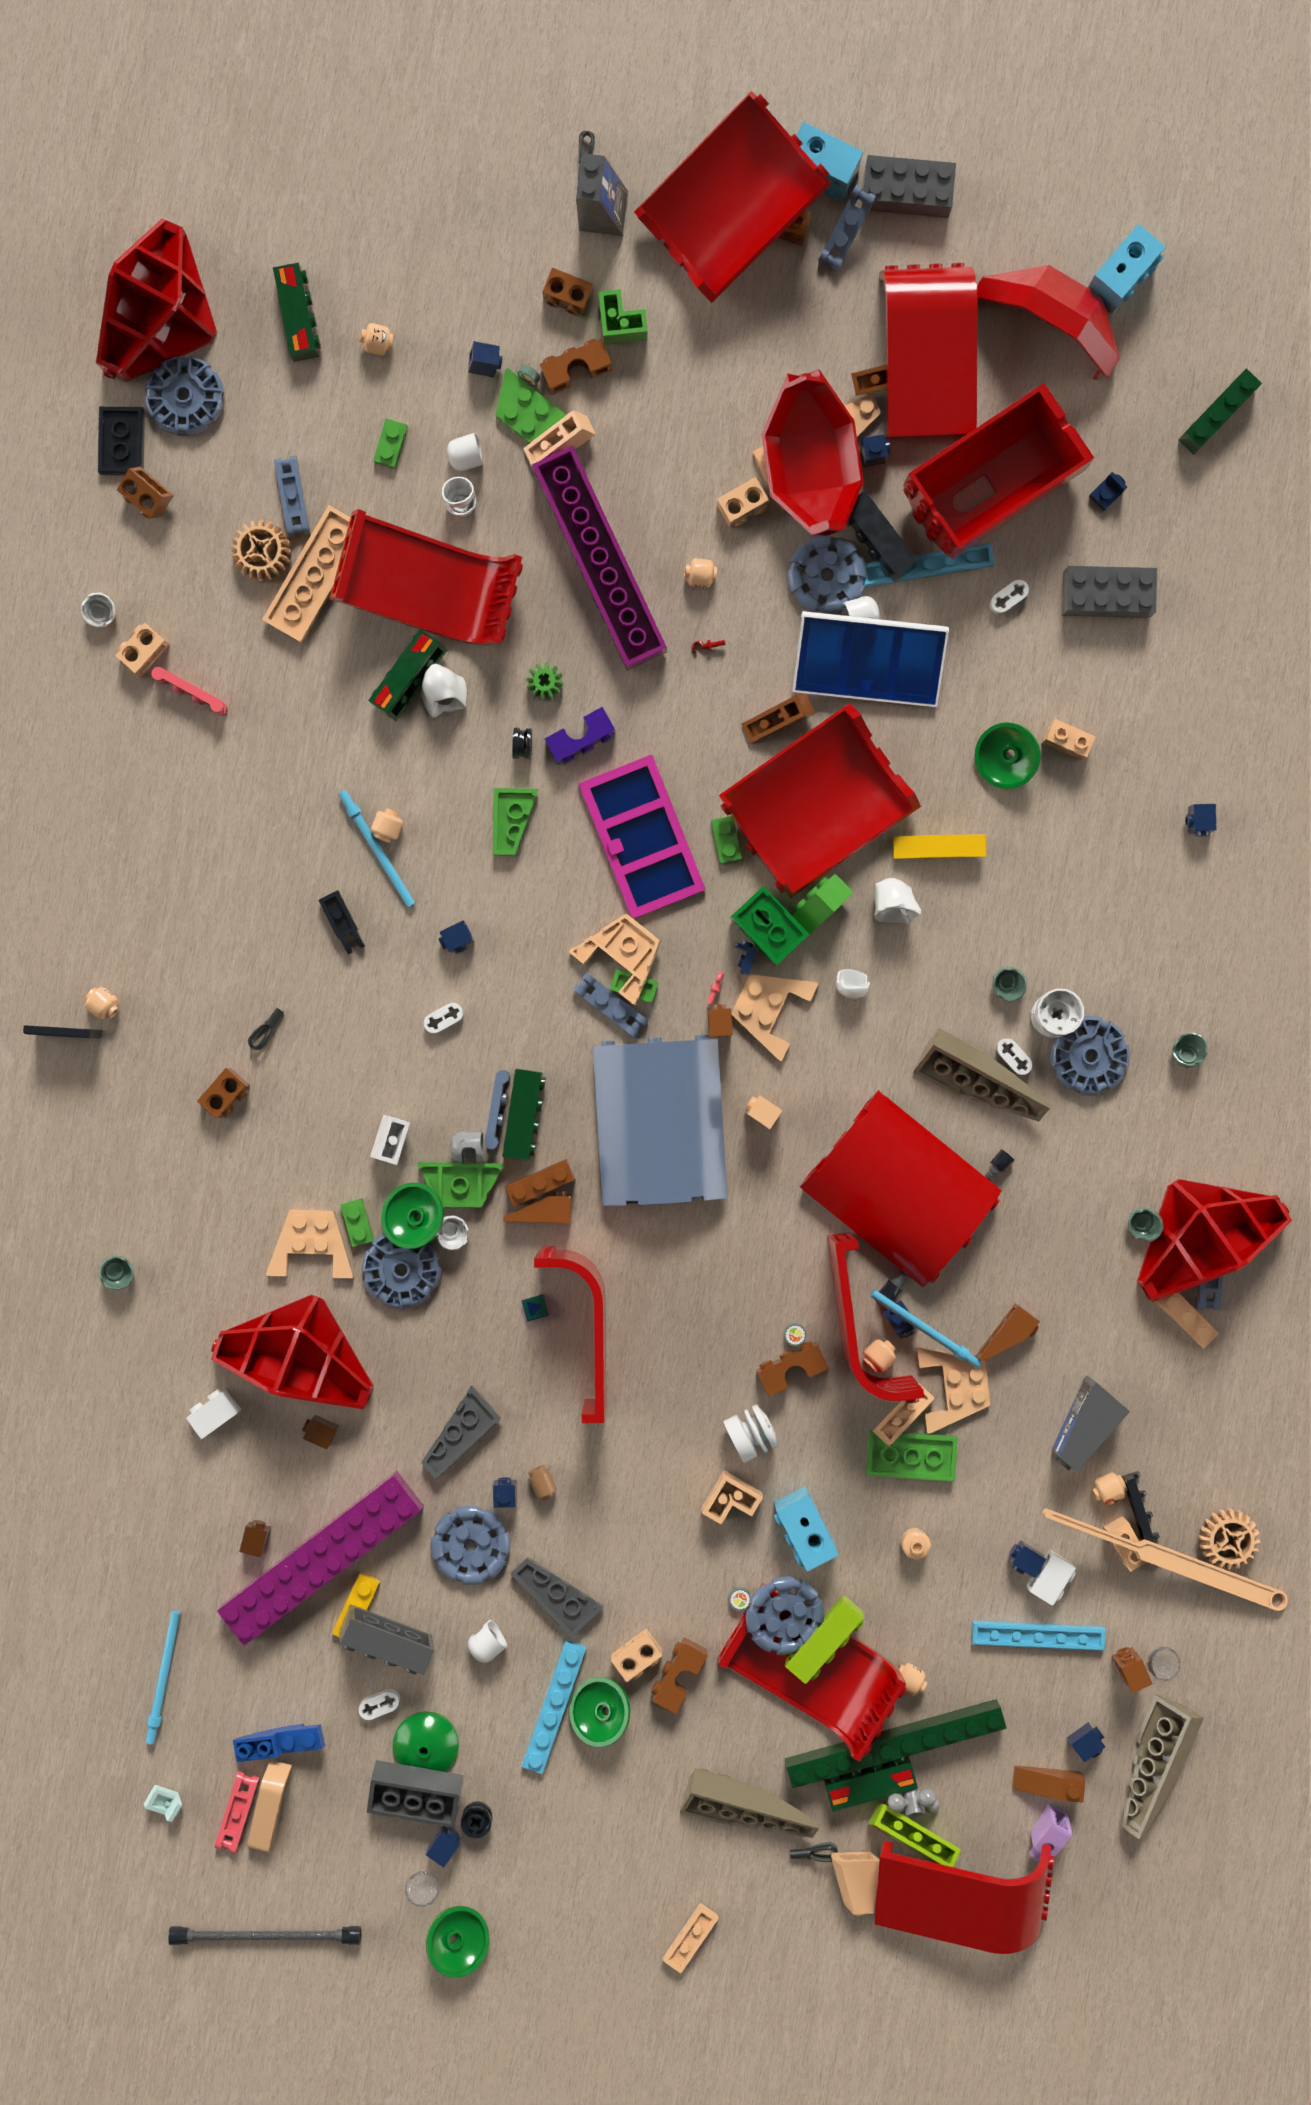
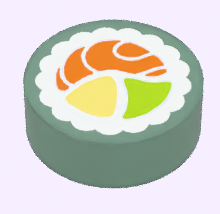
M522 365L518 371V376L530 386H536L540 380V375L537 371L528 365Z
M792 1323L785 1328L784 1338L788 1344L799 1346L806 1339V1331L802 1325Z
M736 1587L730 1592L729 1603L733 1609L743 1611L750 1606L751 1595L746 1588Z

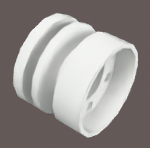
M1054 989L1045 993L1034 1002L1031 1009V1021L1034 1028L1041 1035L1048 1038H1059L1074 1032L1081 1025L1084 1018V1006L1081 999L1074 992L1067 989ZM1058 1011L1059 1015L1053 1019L1051 1015L1053 1012Z
M757 1404L752 1406L756 1416L751 1417L746 1409L744 1410L746 1421L742 1422L737 1415L723 1421L744 1463L757 1457L755 1446L759 1445L764 1452L768 1451L764 1443L769 1440L772 1448L778 1446L775 1431L766 1413Z

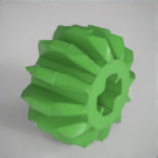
M546 662L544 669H541V665L538 663L536 664L537 672L534 669L529 670L530 674L534 677H526V681L532 683L527 686L528 691L534 690L532 694L534 698L541 693V701L545 700V695L547 694L549 699L552 700V692L558 695L561 693L557 687L564 686V683L559 681L563 675L562 673H556L557 666H553L549 670V663ZM544 677L545 680L548 677L549 685L546 686L544 684V686H541L540 679Z

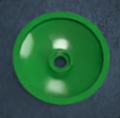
M1002 722L991 726L980 736L975 747V763L980 775L989 784L1001 789H1014L1026 784L1034 777L1040 765L1041 752L1037 739L1026 727L1017 723ZM1009 750H1013L1015 752L1014 757H1011L1009 755Z
M415 1182L403 1184L393 1190L384 1202L381 1212V1224L385 1235L393 1244L405 1249H417L429 1244L438 1235L444 1220V1208L439 1195L431 1187ZM420 1214L421 1219L417 1222V1216Z
M606 1677L590 1678L580 1684L572 1696L569 1708L573 1730L583 1742L594 1747L609 1746L617 1742L624 1735L630 1721V1704L623 1688L615 1681ZM606 1707H607L608 1710H609L608 1715H606V1713H605Z
M423 1711L408 1716L398 1726L393 1738V1754L397 1763L402 1765L446 1772L455 1762L459 1750V1739L454 1726L447 1718L435 1712ZM425 1747L428 1752L422 1753L420 1748Z
M453 1906L442 1911L432 1922L426 1938L427 1956L434 1969L442 1975L451 1978L464 1977L475 1971L483 1962L489 1948L490 1937L486 1921L480 1913L467 1906ZM454 1935L455 1939L450 1943V1937Z

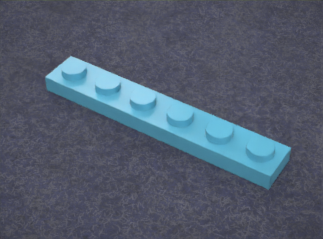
M567 1639L565 1640L522 1767L543 1774L584 1657L586 1646Z

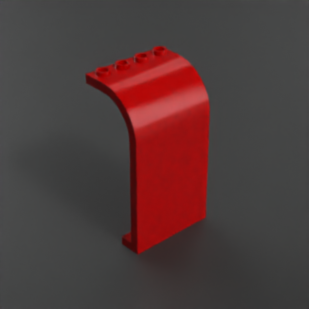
M941 263L929 264V268L920 269V264L907 265V269H898V265L885 266V270L879 272V281L884 282L886 295V437L970 433L977 428L978 305L976 278L973 267H965V263H951V267L942 268Z
M357 509L351 513L330 600L455 641L481 646L498 645L504 640L506 635L504 627L506 620L510 618L512 612L510 604L517 592L516 580L523 569V564H521L522 556L512 554L506 557H493L470 552L368 516L366 511Z
M849 1232L827 1235L842 1350L849 1368L860 1385L870 1394L880 1399L905 1401L907 1404L919 1402V1399L925 1398L924 1389L913 1378V1375L881 1378L873 1376L861 1368L845 1251L859 1249L858 1240Z
M543 1246L542 1250H539L534 1258V1268H565L572 1270L587 1282L594 1298L595 1399H584L581 1418L582 1423H605L607 1409L606 1301L603 1278L597 1267L585 1256L569 1250H556V1246Z
M776 1590L770 1593L771 1598L779 1595ZM759 1606L758 1611L762 1612L764 1606ZM783 1610L779 1618L782 1620L787 1619L790 1611ZM745 1611L717 1657L718 1665L725 1669L728 1666L827 1726L847 1744L851 1756L860 1762L863 1756L866 1757L868 1755L873 1738L880 1735L885 1718H889L892 1715L897 1698H902L906 1691V1682L901 1672L878 1652L849 1635V1641L844 1647L841 1648L839 1646L834 1652L835 1656L828 1664L824 1663L820 1668L819 1675L813 1681L810 1679L805 1684L785 1667L786 1658L789 1655H777L774 1651L767 1652L752 1640L753 1635L751 1632H748ZM807 1618L806 1624L811 1625L812 1619ZM765 1624L760 1626V1631L766 1628ZM798 1635L797 1637L792 1638V1640L795 1641V1640L799 1639V1638H800V1635ZM774 1636L773 1642L778 1643L780 1637Z
M884 1841L879 1860L874 1925L989 1953L1013 1954L1023 1951L1037 1940L1042 1920L1047 1921L1049 1907L1044 1906V1904H1049L1051 1890L1046 1888H1051L1053 1873H1048L1049 1870L1053 1871L1055 1856H1050L1052 1846L1042 1845L1039 1864L1032 1873L1017 1879H1003L892 1853L893 1843Z

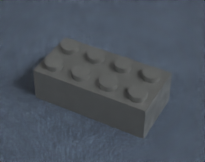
M867 155L863 191L867 194L872 193L876 195L870 211L949 218L953 204L956 163Z
M1068 566L1063 571L1062 616L1150 618L1156 613L1157 568Z
M351 1604L340 1627V1644L349 1651L358 1650L371 1659H376L377 1657L392 1667L401 1666L411 1674L416 1675L420 1673L424 1675L434 1652L431 1634Z
M376 1760L371 1777L367 1813L454 1828L464 1775Z

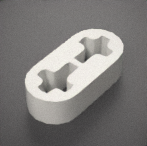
M1015 580L995 594L990 601L991 611L997 615H1002L1020 603L1028 595L1029 587L1027 583L1023 580ZM1014 586L1023 588L1022 596L1020 594H1016L1013 597L1010 595L1015 590ZM1004 598L1008 599L1003 605L1004 609L1001 606L998 608L995 606L997 603L996 599L1002 601Z
M450 1003L434 1011L425 1018V1029L430 1033H438L454 1025L463 1018V1008L457 1003ZM450 1007L459 1009L456 1019L454 1017L445 1018V1015L450 1013ZM432 1017L435 1020L442 1017L443 1021L437 1024L438 1029L429 1027L428 1024L431 1023L430 1019Z
M1002 1039L997 1043V1054L1014 1073L1025 1075L1030 1072L1032 1061L1012 1039ZM1003 1043L1006 1045L1011 1044L1010 1051L1014 1054L1013 1056L1008 1052L1002 1053L1004 1049ZM1016 1057L1020 1061H1026L1024 1065L1026 1067L1025 1070H1018L1016 1068L1018 1066V1063L1014 1060Z
M386 1689L366 1697L360 1703L359 1714L365 1720H372L387 1714L397 1708L400 1702V1695L394 1689ZM387 1695L390 1698H394L393 1705H390L389 1702L384 1704L381 1702L386 1700ZM366 1704H368L370 1707L377 1704V1706L373 1708L372 1713H370L369 1710H364Z

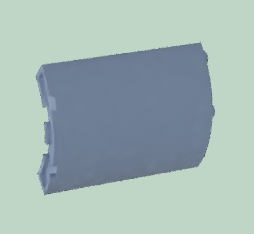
M709 1035L695 1036V1040L662 1042V1038H648L649 1043L615 1045V1041H601L602 1046H593L602 1206L692 1202V1200L701 1199L706 1201L727 1198L718 1039H709Z

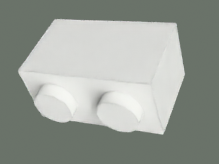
M383 1115L370 1157L397 1165L410 1122Z
M217 1389L207 1396L209 1399L207 1403L202 1405L199 1402L189 1410L191 1414L186 1419L201 1439L242 1410L227 1389H224L222 1392Z
M1049 1549L1045 1555L1047 1560L1037 1576L1030 1579L1026 1587L1031 1593L1053 1606L1056 1601L1058 1602L1064 1594L1063 1589L1067 1582L1070 1583L1073 1580L1076 1567L1070 1561Z

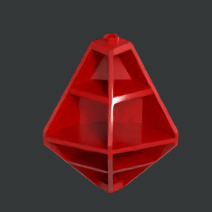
M163 218L114 261L108 274L96 364L103 371L102 374L113 380L115 377L125 382L133 380L159 368L161 363L169 358L185 356L211 344L217 332L188 236L183 227Z
M1178 1179L1167 1186L1159 1210V1215L1163 1222V1231L1160 1237L1149 1242L1137 1282L1148 1300L1155 1302L1237 1271L1249 1264L1292 1221L1289 1216L1290 1212L1287 1206L1280 1201L1278 1195L1269 1196Z
M314 1295L299 1299L228 1330L220 1331L218 1340L215 1339L211 1348V1352H213L211 1360L260 1389L280 1397L364 1410L374 1386L325 1300Z

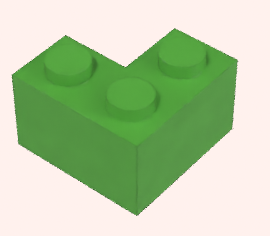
M621 289L600 291L599 304L604 345L647 341L648 330L645 309L623 311Z
M836 874L830 879L825 876L806 895L809 899L807 901L802 899L794 907L797 911L792 916L810 936L848 899L853 891Z

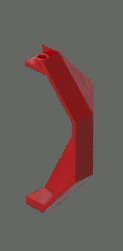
M1050 265L984 276L978 283L977 304L980 300L1025 309L1076 340L1098 368L1093 379L1097 380L1100 374L1109 378L1120 358L1101 295Z
M820 369L800 375L787 373L761 434L770 496L810 534L829 536L844 530L864 483L855 420Z

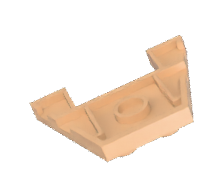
M625 914L604 927L602 931L593 937L590 936L584 940L585 942L579 946L570 949L569 953L583 965H586L600 948L633 975L618 993L635 1006L661 941L628 914Z
M750 974L731 1015L769 1050L774 1057L782 1061L790 1043L771 1035L770 1031L788 993L790 992L810 1002L818 983Z
M289 1210L266 1276H288V1253L333 1255V1278H354L335 1211Z
M916 1347L919 1368L942 1366L947 1410L924 1413L927 1434L933 1433L991 1405L986 1361H983L976 1368L965 1360L961 1361L954 1354Z

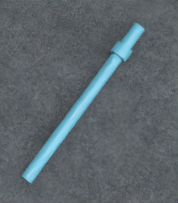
M342 791L338 795L347 808V814L356 822L407 907H411L415 904L413 898L360 814L362 811L357 804H354L347 791Z
M875 1289L871 1292L870 1297L952 1351L954 1356L961 1361L965 1360L976 1368L981 1365L982 1361L969 1353V1349L963 1345H957Z
M172 1611L152 1712L147 1720L149 1727L146 1743L154 1744L157 1727H160L162 1716H160L180 1611Z

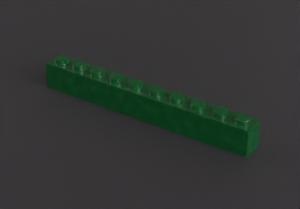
M997 1699L881 1731L878 1737L873 1738L868 1755L866 1757L863 1756L860 1762L851 1756L847 1744L841 1742L785 1758L786 1768L793 1789L1004 1730L1007 1727L1001 1706Z

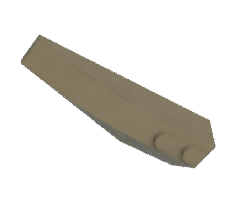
M940 1028L928 1042L913 1071L953 1094L959 1095V1093L969 1095L971 1100L979 1102V1099L992 1103V1107L999 1109L1000 1107L1011 1109V1113L1038 1122L1051 1107L1031 1087L1000 1063Z
M1159 1695L1154 1696L1138 1733V1749L1133 1759V1764H1135L1134 1772L1129 1782L1131 1789L1129 1798L1126 1799L1122 1828L1138 1839L1144 1837L1167 1799L1204 1717L1188 1707Z
M694 1769L689 1778L680 1809L682 1813L729 1825L730 1821L741 1822V1827L750 1828V1825H760L765 1831L772 1832L783 1829L784 1834L813 1838L819 1829L817 1822L780 1798L752 1785L732 1779L728 1775L710 1773L707 1769Z

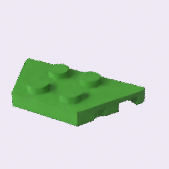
M506 368L496 410V418L527 443H531L564 418L566 414L510 369Z
M418 1162V1167L426 1180L427 1186L431 1187L439 1195L443 1207H482L503 1168V1163Z

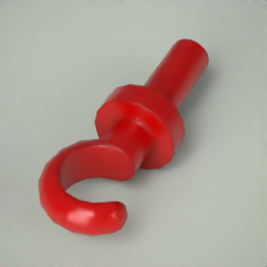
M707 640V643L704 644L702 641H695L692 645V651L697 653L694 649L697 644H701L703 649L712 651V648L724 646L726 642L725 640L715 642Z

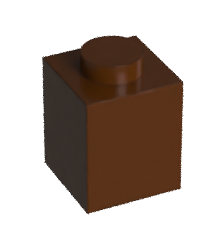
M315 1415L311 1420L307 1419L302 1429L305 1432L303 1439L327 1450L334 1439L339 1425Z
M260 1520L250 1521L245 1526L239 1552L261 1558L265 1553L271 1526H267L265 1522Z

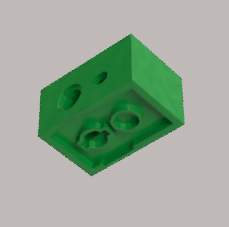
M764 886L730 917V920L774 966L778 965L809 935Z

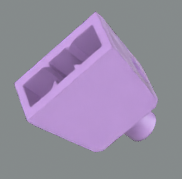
M1051 1803L1047 1804L1031 1832L1033 1847L1029 1855L1034 1860L1040 1861L1043 1844L1052 1846L1050 1856L1056 1857L1071 1838L1072 1831L1068 1813Z

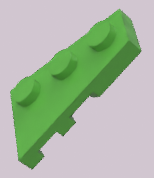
M494 788L493 855H516L539 791L538 789Z

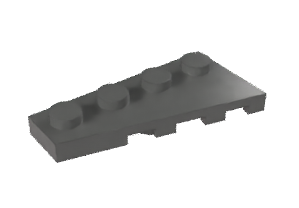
M473 1385L470 1386L451 1419L446 1423L443 1431L421 1462L435 1479H438L502 1419Z
M526 1557L511 1571V1575L570 1638L604 1608L602 1604L529 1557Z

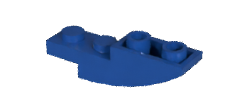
M321 1724L285 1726L253 1733L233 1740L237 1762L277 1758L281 1754L319 1750L325 1746Z

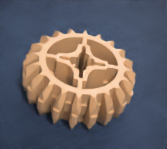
M259 520L257 526L254 521H251L250 528L245 524L242 526L245 530L243 533L236 531L239 539H232V542L237 546L230 548L233 553H236L231 558L233 561H238L235 566L237 569H242L241 573L244 576L249 573V578L253 580L257 575L258 580L263 581L265 575L268 580H271V573L279 576L280 574L277 570L279 568L281 570L286 569L282 563L290 562V559L285 556L291 554V550L286 548L290 545V541L284 540L287 535L285 532H280L281 528L278 525L273 528V523L269 521L265 526L264 521ZM264 534L272 536V538L258 540L255 536ZM250 540L251 548L248 552H246L247 555L245 556V547L248 541ZM256 543L263 548L266 558L259 553ZM278 545L277 555L272 561L271 552ZM264 561L267 565L256 567L250 565V563Z
M1221 1509L1219 1510V1516L1212 1513L1213 1520L1205 1519L1208 1526H1201L1200 1528L1205 1532V1534L1199 1535V1539L1203 1540L1199 1545L1202 1549H1205L1203 1552L1204 1556L1209 1557V1561L1212 1564L1216 1563L1219 1568L1225 1565L1227 1570H1231L1232 1565L1239 1569L1240 1562L1245 1566L1248 1565L1246 1559L1248 1557L1251 1560L1254 1559V1556L1251 1554L1252 1551L1259 1552V1549L1254 1544L1261 1543L1256 1538L1260 1533L1257 1529H1254L1256 1527L1255 1522L1250 1521L1248 1515L1243 1516V1513L1239 1510L1234 1513V1510L1228 1509L1226 1514ZM1238 1523L1241 1526L1228 1529L1225 1527V1524ZM1218 1530L1219 1536L1216 1540H1214L1215 1533ZM1227 1534L1231 1535L1230 1538L1232 1540L1231 1542L1233 1546L1230 1543H1228L1229 1540L1227 1538ZM1245 1538L1244 1544L1241 1548L1240 1542L1242 1539ZM1227 1549H1231L1234 1552L1231 1555H1221L1218 1553L1221 1550L1225 1551Z

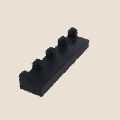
M1137 1471L1123 1475L1122 1479L1128 1490L1126 1493L1141 1540L1145 1539L1155 1543V1540L1160 1537L1158 1532L1152 1533L1148 1521L1149 1518L1153 1517L1151 1511L1145 1512L1141 1498L1146 1496L1145 1490L1139 1491L1136 1483V1478L1141 1477L1140 1472Z

